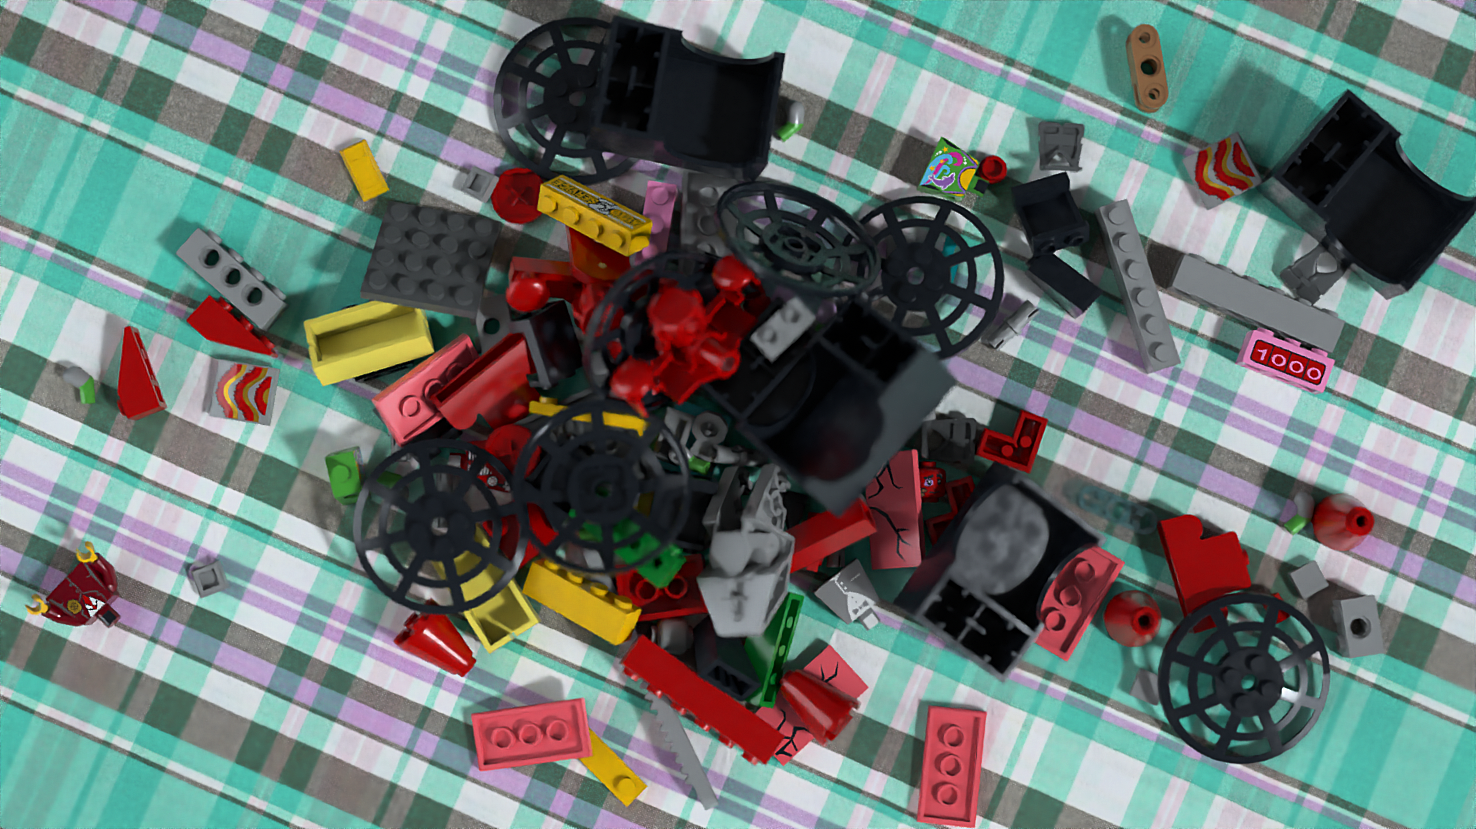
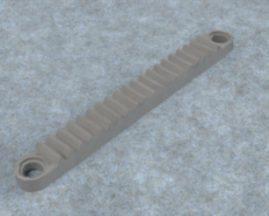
M581 548L590 568H603V558L600 552ZM611 576L591 577L590 581L606 585L609 588L608 591L618 596V589ZM636 627L631 639L619 644L620 647L630 648L639 635ZM643 681L639 687L640 689H646L648 684ZM648 691L644 696L645 699L653 700L649 708L650 710L658 711L655 716L656 721H663L660 731H667L668 734L665 737V741L673 742L670 752L678 753L675 757L676 763H683L680 773L688 774L685 778V783L694 786L705 810L719 805L714 790L676 711L670 707L671 700L664 695L659 699Z

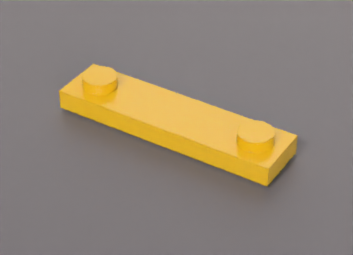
M540 397V402H530L529 411L534 414L553 416L560 410L567 408V406L557 405L558 399ZM603 412L605 425L644 431L649 426L645 421L628 414L624 416ZM591 413L577 416L573 420L592 422Z
M589 727L593 755L578 759L628 807L648 785Z

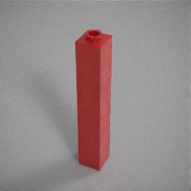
M859 497L840 518L836 517L831 511L826 510L784 531L795 538L790 574L877 532L870 507Z

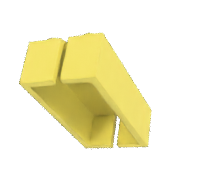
M371 301L303 321L307 342L310 346L308 348L312 368L322 386L435 354L431 334L428 329L426 312L423 309Z
M476 523L474 540L488 548L491 540L481 524ZM468 550L458 558H455L458 576L471 570L482 558ZM430 561L441 579H446L442 562ZM489 564L477 577L461 584L465 601L474 599L488 591L501 579L505 572ZM514 577L494 598L478 607L463 612L489 654L513 640V632L518 636L541 622L540 617L526 595L522 593V589Z

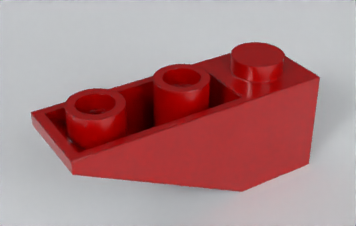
M209 295L186 320L205 339L211 342L273 358L279 356L273 350L276 345L265 335L258 337L252 331L255 326L242 315L237 318L231 312L234 307L221 296L216 299Z

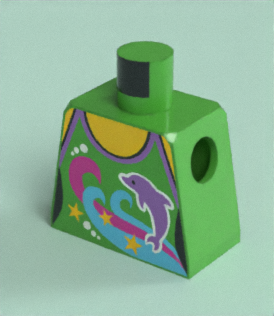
M941 136L916 190L961 202L967 191L983 197L989 181L974 175L980 164L977 159Z
M359 446L332 452L325 457L334 498L343 506L357 503L358 496L367 480ZM369 492L366 500L372 499L371 492Z

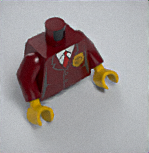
M86 541L85 547L90 551L82 553L76 548L77 558L81 562L46 597L48 603L44 604L41 596L33 594L31 595L32 599L38 601L39 605L30 607L25 604V607L30 614H41L59 624L79 627L82 625H92L99 619L107 628H111L121 618V615L111 607V604L119 597V592L116 590L118 582L114 566L101 554L94 553L93 543Z

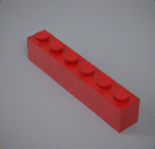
M643 634L637 636L619 662L624 667L623 674L635 682L639 678L648 684L647 691L659 699L662 695L672 701L670 704L671 708L683 716L686 712L696 718L693 722L695 725L707 733L710 729L720 735L717 739L730 749L734 745L743 751L741 757L754 766L758 762L766 765L785 738V735L723 691L698 677L695 671Z

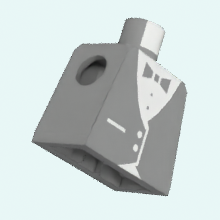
M857 558L813 591L814 595L846 624H850L858 618L868 631L881 621L871 608L880 600Z

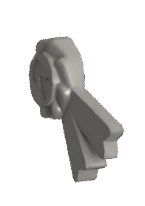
M707 410L697 415L694 419L692 432L697 440L690 448V451L695 457L710 462L709 472H713L715 463L710 461L709 451L713 444H719L725 440L728 423L722 414Z

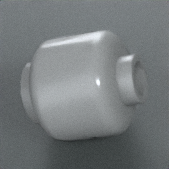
M682 617L659 619L655 626H650L649 639L671 655H682L686 648H691L693 629Z

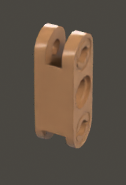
M1141 24L1134 28L1128 36L1126 52L1136 107L1143 113L1152 114L1157 112L1168 99V86L1159 34L1153 26ZM1141 64H1149L1153 69V74H1144L1141 70Z

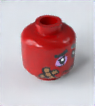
M919 461L921 502H939V498L946 494V471L943 468L936 467V462Z

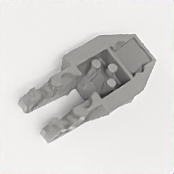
M774 463L764 464L753 491V482L749 480L750 472L744 466L726 467L719 481L717 495H713L703 518V524L712 539L709 553L710 563L696 579L715 629L721 637L761 635L787 593L795 538L783 531L786 509L782 505V498L779 492H786V489H790V483L787 481V474ZM752 491L747 506L744 509L741 495H748Z

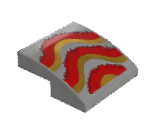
M1235 132L1182 159L1207 211L1258 186L1263 181L1239 132Z
M219 359L209 416L270 426L280 369Z

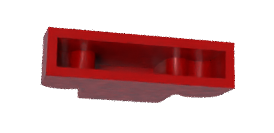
M510 332L429 397L454 428L464 430L471 427L476 422L477 414H481L492 429L495 430L498 427L514 424L526 418L531 412L529 411L530 402H540L541 395L534 387L530 388L529 380L526 378L527 374H536L537 370L524 332Z
M1191 514L1177 515L1155 522L1184 618L1192 610L1211 599L1251 586L1252 583L1247 569V565L1250 563L1246 550L1244 548L1241 549L1236 532L1226 531L1200 539L1203 532L1200 519ZM1225 607L1221 611L1227 620L1228 608ZM1210 614L1201 619L1188 633L1195 634L1215 628L1216 626Z

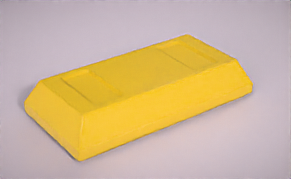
M366 139L339 151L363 202L389 191Z

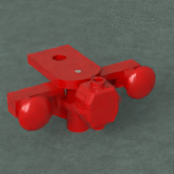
M565 225L570 262L512 257L508 274L509 286L505 295L511 307L523 312H531L542 308L549 300V297L566 300L572 304L574 323L582 330L583 335L586 336L591 319L603 297L613 284L631 269L630 259ZM646 269L641 272L622 291L624 292L636 280L652 273L653 270ZM661 279L658 292L662 293L666 288H674L679 282L673 279ZM649 282L636 289L628 298L634 303L646 295ZM614 300L602 318L595 338L601 335L605 318L615 303ZM621 307L617 310L609 331L620 327L622 318L626 313Z
M729 254L719 260L713 269L712 278L716 287L722 291L705 309L701 304V297L694 289L685 291L682 288H666L661 294L654 295L647 311L651 326L653 327L652 333L657 339L655 348L660 356L651 366L647 362L638 359L629 360L621 364L611 378V388L615 395L624 398L628 405L646 418L648 413L643 408L644 405L640 399L650 389L654 392L660 390L681 405L689 395L693 394L699 384L717 377L726 378L730 376L739 364L740 357L737 352L739 342L758 322L757 318L744 311L740 306V303L744 300L741 292L748 285L760 293L765 291L759 279L753 276L754 271L746 267L733 254Z

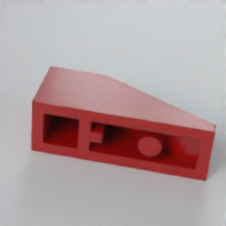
M127 326L124 328L117 390L120 400H117V405L121 414L126 416L127 419L138 420L167 409V405L138 328Z

